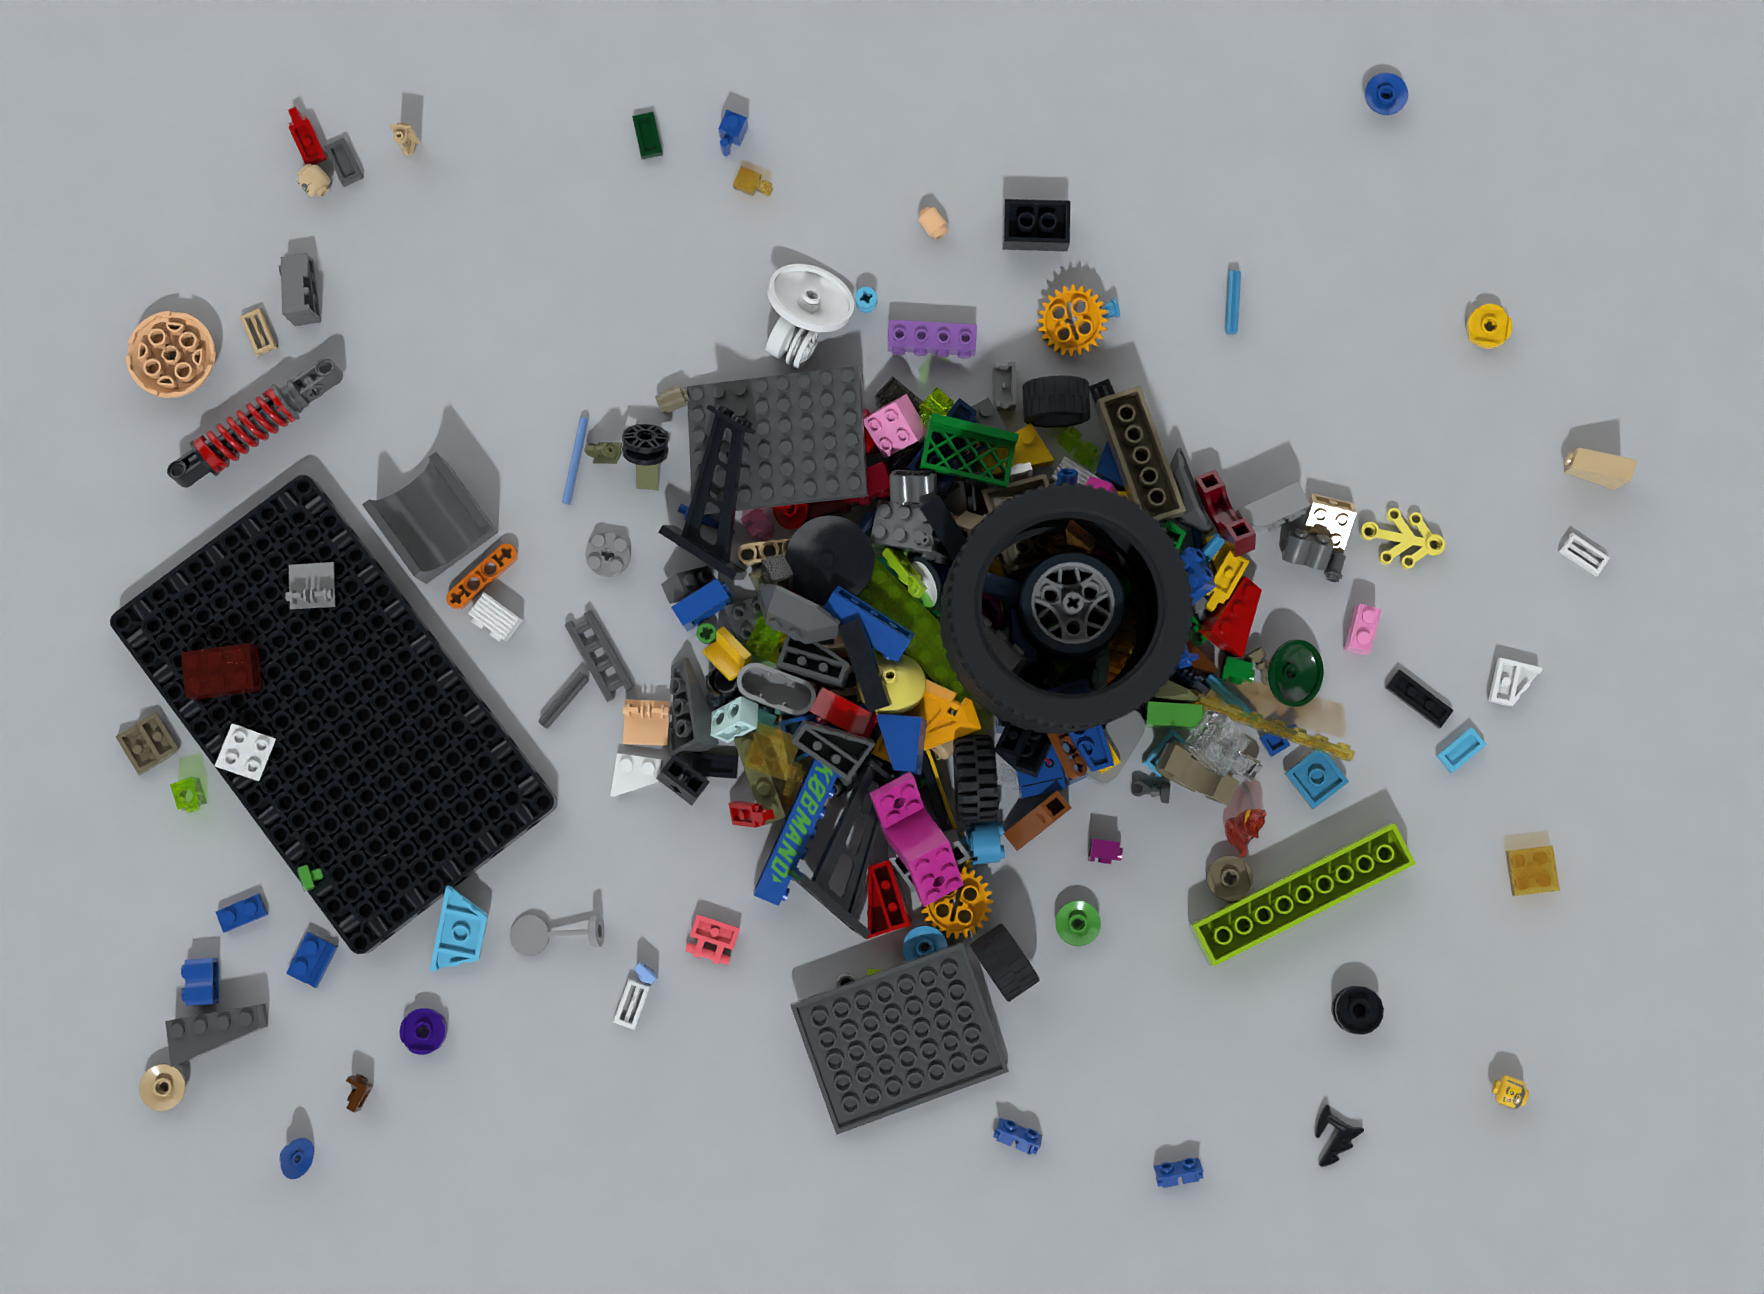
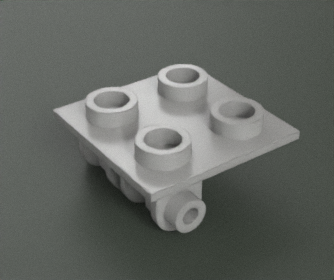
M334 562L289 565V592H286L285 596L286 601H290V609L335 607Z

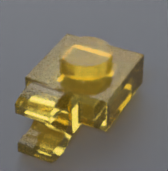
M741 166L733 183L734 189L754 196L755 191L770 196L773 190L771 187L772 183L761 180L762 175L743 166Z

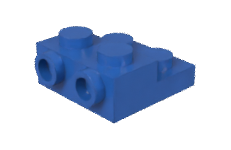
M1188 547L1180 553L1182 561H1185V571L1189 573L1188 579L1192 586L1190 596L1193 597V605L1213 590L1216 584L1213 579V573L1208 569L1205 562L1204 554L1200 549Z

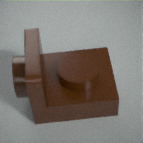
M360 1074L347 1077L346 1082L357 1087V1089L354 1088L347 1098L349 1103L346 1109L352 1112L361 1110L374 1086L368 1083L369 1079Z

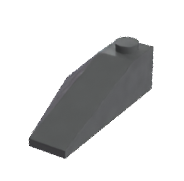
M683 658L671 665L670 693L673 695V704L669 711V715H672L671 728L668 729L670 757L674 754L678 757L705 752L719 744L717 738L710 736L712 713L689 659Z

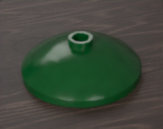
M1290 640L1283 643L1275 651L1268 668V682L1272 694L1280 703L1291 707L1306 705L1317 695L1322 685L1324 675L1323 661L1318 650L1311 643L1304 640Z

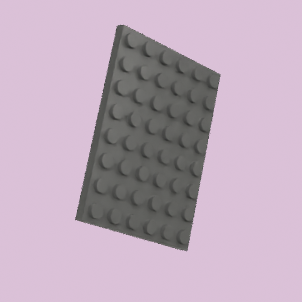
M859 365L687 386V395L690 399L687 400L691 497L693 496L715 417L713 412L706 409L708 404L712 406L719 404L729 408L734 412V417L738 416L748 420L753 424L751 428L756 430L755 435L746 432L744 435L736 511L868 496L861 371ZM725 428L719 451V459L726 464L728 463L732 432L728 428ZM717 465L710 488V495L721 502L726 471L723 467ZM711 502L707 503L704 514L720 513L716 505Z
M963 941L790 1004L836 1135L1009 1072Z

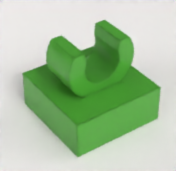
M308 865L297 869L304 892L312 890L314 888L313 881L320 880L323 877L321 868L309 872Z

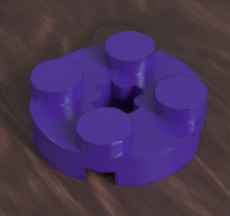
M431 1008L416 1009L403 1019L399 1031L400 1039L408 1050L414 1054L425 1055L439 1049L446 1039L447 1025L445 1018L442 1014ZM423 1025H426V1029H429V1034H426L425 1038L422 1037L421 1033H418V1028H422Z

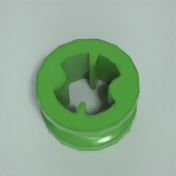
M704 623L697 628V637L702 643L711 644L716 640L717 631L713 625ZM705 628H708L709 631L713 630V633L710 634V639L707 640L705 636L701 637Z

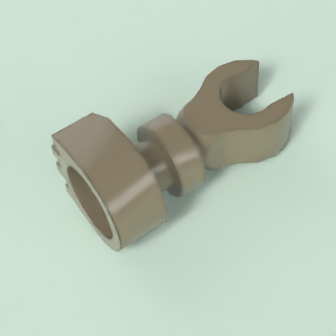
M1259 647L1244 655V658L1247 662L1256 663L1255 667L1261 673V682L1269 686L1266 680L1269 668L1267 665L1269 663L1263 659L1266 656L1264 649Z

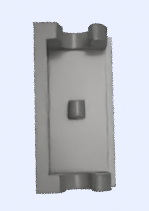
M1009 362L1008 365L996 363L995 367H992L993 406L997 411H1015L1016 362Z

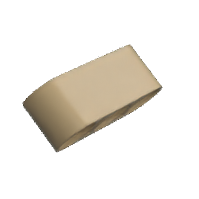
M791 538L743 544L737 551L739 561L746 567L761 566L766 563H785V553ZM767 548H774L776 550V554L771 558L766 557L764 552ZM747 550H751L754 556L751 560H744L742 554Z

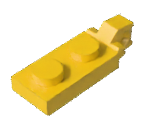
M1228 551L1213 578L1216 587L1206 594L1209 596V599L1204 608L1212 612L1218 602L1224 604L1229 599L1249 564V560L1242 556L1234 557L1232 552Z

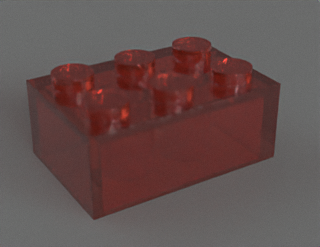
M247 643L181 652L186 698L198 700L262 691L258 646Z

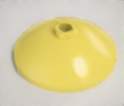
M902 654L898 662L890 661L882 655L875 657L892 705L873 712L900 715L913 709L921 701L926 688L925 675L921 666L914 659ZM889 675L894 676L892 679L887 678ZM858 683V691H859L860 698H861V700L863 701V703L866 705L865 700H864V697H863V694H862V692H861V689H860V686H859V683Z

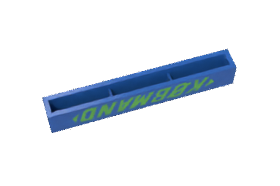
M815 758L810 763L753 890L754 896L777 906L780 905L781 900L785 901L790 891L787 887L790 880H793L787 873L792 867L799 870L797 868L799 860H804L808 852L806 847L808 840H813L818 827L815 826L818 818L822 819L825 815L827 807L824 805L827 798L831 799L834 795L836 778H841V776Z

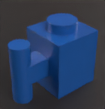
M726 110L718 128L721 139L720 147L724 156L730 154L732 143L741 146L748 130L747 117L730 110Z

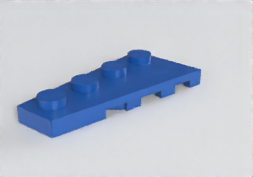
M1087 678L1046 690L1059 694L1091 692ZM1102 725L1068 733L1091 772L1114 765Z

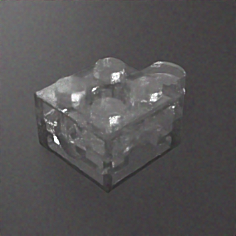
M1209 709L1183 745L1206 770L1222 777H1226L1229 772L1235 775H1242L1249 767V760L1243 752L1251 741L1227 715Z

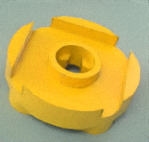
M1485 304L1475 309L1468 317L1466 323L1469 341L1485 349L1499 347L1511 335L1513 325L1510 316H1507L1501 306L1495 304ZM1488 321L1491 322V326H1494V329L1487 331L1484 327Z

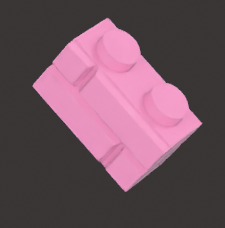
M1364 604L1354 607L1344 650L1361 655L1371 653L1372 641L1375 638L1381 609Z

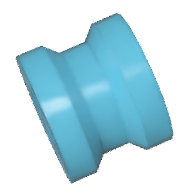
M870 287L860 288L855 296L856 307L864 313L873 311L877 305L875 290Z

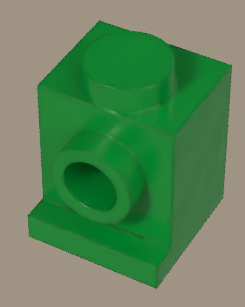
M1227 656L1223 659L1219 679L1224 681L1228 678L1230 683L1242 685V682L1252 683L1255 675V670H1252L1253 663Z

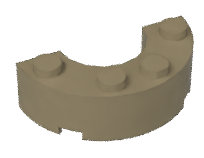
M1173 740L1172 743L1165 745L1155 767L1158 773L1193 792L1197 791L1206 795L1205 797L1229 806L1240 782L1232 777V772L1223 768L1218 771L1204 765V760L1185 750V745Z

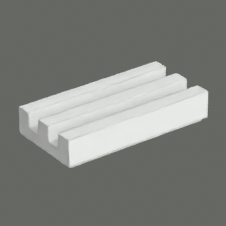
M1574 533L1569 535L1568 540L1565 541L1564 546L1559 550V553L1595 577L1599 576L1610 559L1609 556ZM1574 541L1575 543H1577L1578 545H1580L1581 547H1583L1584 549H1586L1587 551L1601 559L1602 562L1600 563L1599 561L1591 557L1589 554L1573 545L1572 542ZM1568 548L1576 554H1578L1579 556H1581L1582 558H1584L1585 560H1587L1588 562H1590L1591 564H1593L1594 566H1596L1597 569L1589 563H1587L1586 561H1584L1583 559H1581L1580 557H1578L1577 555H1575L1574 553H1572L1571 551H1569Z
M629 979L613 1023L635 1030L651 986ZM633 985L636 988L623 1021L620 1018ZM642 988L644 991L632 1024L628 1023L639 991Z

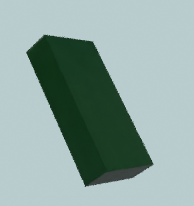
M654 112L632 116L642 160L662 156L663 152Z

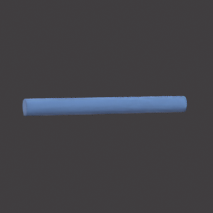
M580 417L562 503L568 505L571 504L589 419Z

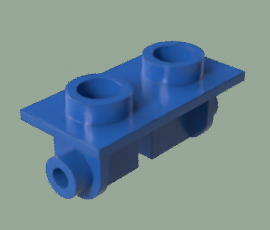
M999 1118L998 1127L993 1134V1137L997 1138L996 1141L1008 1146H1012L1014 1140L1018 1141L1015 1149L1029 1155L1032 1153L1036 1155L1038 1148L1041 1147V1134H1038L1033 1129L1021 1127L1012 1120Z
M1186 1158L1183 1161L1165 1162L1161 1165L1153 1166L1157 1176L1158 1187L1179 1185L1178 1177H1182L1183 1184L1199 1182V1179L1203 1178L1202 1172L1204 1170L1199 1158Z

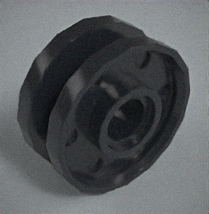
M636 424L628 427L622 434V455L627 461L636 465L649 466L662 463L667 459L669 454V435L663 428L652 424Z
M1349 986L1336 994L1332 1002L1331 1012L1334 1021L1341 1029L1348 1033L1364 1035L1373 1032L1379 1027L1383 1019L1384 1007L1380 997L1373 990L1367 987ZM1356 1004L1362 1007V1013L1359 1016H1355L1353 1013V1007Z

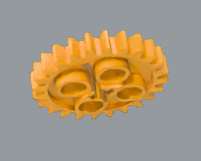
M1072 284L1070 291L1066 286H1063V293L1056 289L1055 297L1048 295L1049 304L1042 303L1046 308L1045 311L1041 310L1038 312L1043 315L1042 319L1037 320V322L1043 324L1038 331L1045 332L1041 339H1049L1046 346L1049 348L1054 346L1053 351L1056 353L1061 349V355L1066 356L1068 351L1071 357L1075 356L1076 351L1080 356H1083V349L1092 352L1090 346L1098 347L1099 345L1096 341L1098 338L1104 340V337L1100 334L1101 331H1108L1103 326L1104 323L1109 322L1108 319L1103 318L1108 311L1101 310L1105 302H1097L1100 296L1098 294L1092 296L1093 290L1088 289L1085 293V287L1082 285L1078 291L1074 284ZM1068 302H1071V313L1067 305ZM1080 302H1085V310L1078 313L1077 305ZM1059 308H1064V316L1057 319L1056 311ZM1072 316L1077 318V320L1074 321V325L1079 335L1078 340L1075 339L1074 326L1069 323L1070 321H1072ZM1090 323L1091 329L1089 333L1083 334L1082 326ZM1069 329L1070 335L1068 339L1062 340L1061 332Z
M964 866L962 871H959L963 882L960 901L963 902V905L959 904L957 907L954 921L950 920L954 907L951 899H955L958 889L928 904L926 908L921 910V913H928L929 915L926 917L925 922L932 920L933 924L931 926L934 928L938 926L941 933L944 930L947 931V938L950 937L951 933L955 934L956 939L959 938L960 933H963L964 937L967 938L969 930L975 935L977 933L976 926L981 929L984 928L981 920L989 921L985 913L993 911L987 907V904L994 902L992 899H987V896L992 894V891L985 890L989 883H981L983 875L976 878L974 876L975 869L967 873V866ZM966 888L976 890L977 896L975 899L970 900L965 897L964 891ZM940 904L947 905L949 914L945 916L940 915L937 912V906ZM961 910H968L971 913L969 921L965 922L959 918Z

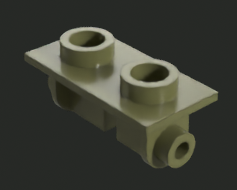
M599 442L598 445L588 443L584 451L588 456L594 458V464H617L622 454L621 448L623 443Z

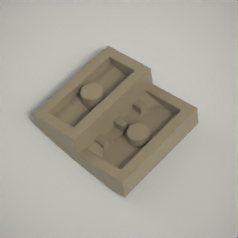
M156 712L136 722V726L115 736L139 776L179 751Z

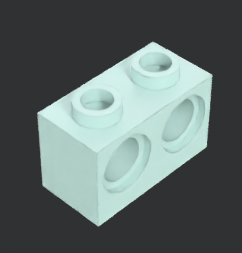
M738 697L712 711L710 736L729 743L756 729L758 704L746 697Z

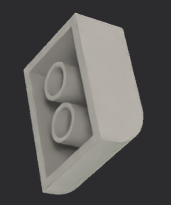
M1298 481L1237 509L1235 513L1241 519L1246 517L1255 533H1260L1266 529L1272 532L1286 523V520L1291 523L1301 518L1302 515L1306 514L1305 510L1310 506V503Z

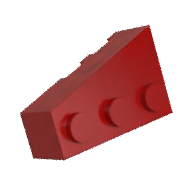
M1241 577L1229 599L1224 604L1218 602L1214 611H1210L1198 631L1228 657H1243L1262 589L1248 577Z
M887 860L868 866L867 917L868 929L871 933L867 939L911 926L913 922L896 868L892 862Z

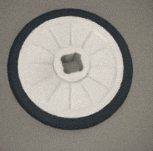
M914 556L909 561L924 578L922 582L928 588L921 596L925 605L924 609L936 611L941 606L940 599L943 590L940 577L934 566L927 559L921 556Z

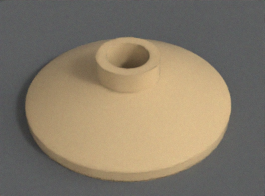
M159 1064L151 1067L144 1073L139 1084V1093L142 1101L149 1108L157 1111H166L177 1106L183 1099L186 1091V1082L183 1074L179 1069L174 1066L171 1067L169 1064ZM164 1082H166L169 1085L167 1091H165L162 1087Z

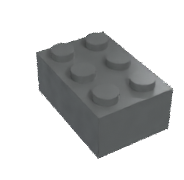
M878 500L870 541L874 546L884 550L885 548H891L902 552L921 554L913 549L921 547L922 537L926 535H931L937 539L938 537L919 509V504L897 505V502Z

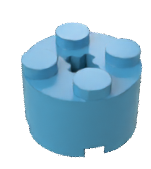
M994 820L993 822L967 823L970 827L966 828V842L969 845L970 853L973 854V858L969 859L971 865L1000 862V859L1005 858L1004 845H1000V836H1003L1001 822Z

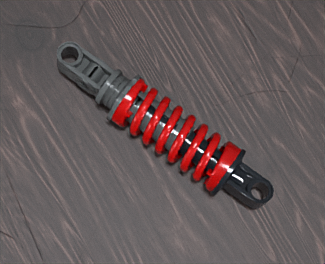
M323 358L309 369L301 372L293 380L287 381V385L282 388L275 384L271 385L268 390L262 393L267 399L263 400L261 396H257L255 399L258 403L257 406L254 407L251 403H247L246 408L248 412L244 414L241 410H237L236 415L238 419L235 421L232 417L226 418V422L231 428L226 430L221 423H218L216 428L221 434L218 437L211 430H208L206 435L211 442L206 444L205 441L207 439L204 435L190 441L192 450L170 463L167 468L168 476L183 488L192 486L209 472L214 476H218L221 471L229 467L230 460L238 461L240 453L248 454L250 451L249 445L251 447H258L259 439L266 441L269 439V432L272 434L278 433V425L287 427L289 422L292 423L300 419L299 409L309 406L310 402L321 397L326 391L339 384L343 379V372L330 358Z

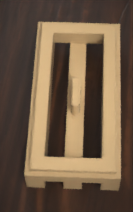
M261 308L240 316L257 357L262 356L263 353H269L272 349H278ZM257 314L270 343L269 345H267L255 317ZM248 318H251L262 348H259L247 321Z

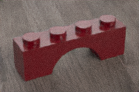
M1214 469L1196 476L1195 485L1205 511L1220 535L1226 540L1225 543L1233 556L1238 557L1255 550L1256 533L1246 517L1241 519L1235 513L1229 501L1225 484L1217 471Z

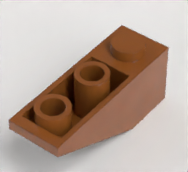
M1057 790L1005 831L1003 835L1018 851L1069 811L1071 806Z

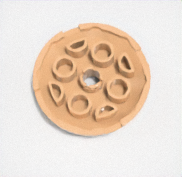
M164 311L154 314L143 320L135 328L128 341L129 347L126 364L131 377L142 389L158 397L177 398L195 391L207 380L214 366L215 344L209 330L198 319L187 313ZM176 352L175 360H170V355Z

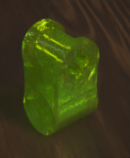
M761 615L757 619L755 627L746 642V650L752 656H757L760 660H768L772 657L783 633L775 631L766 625L764 617Z

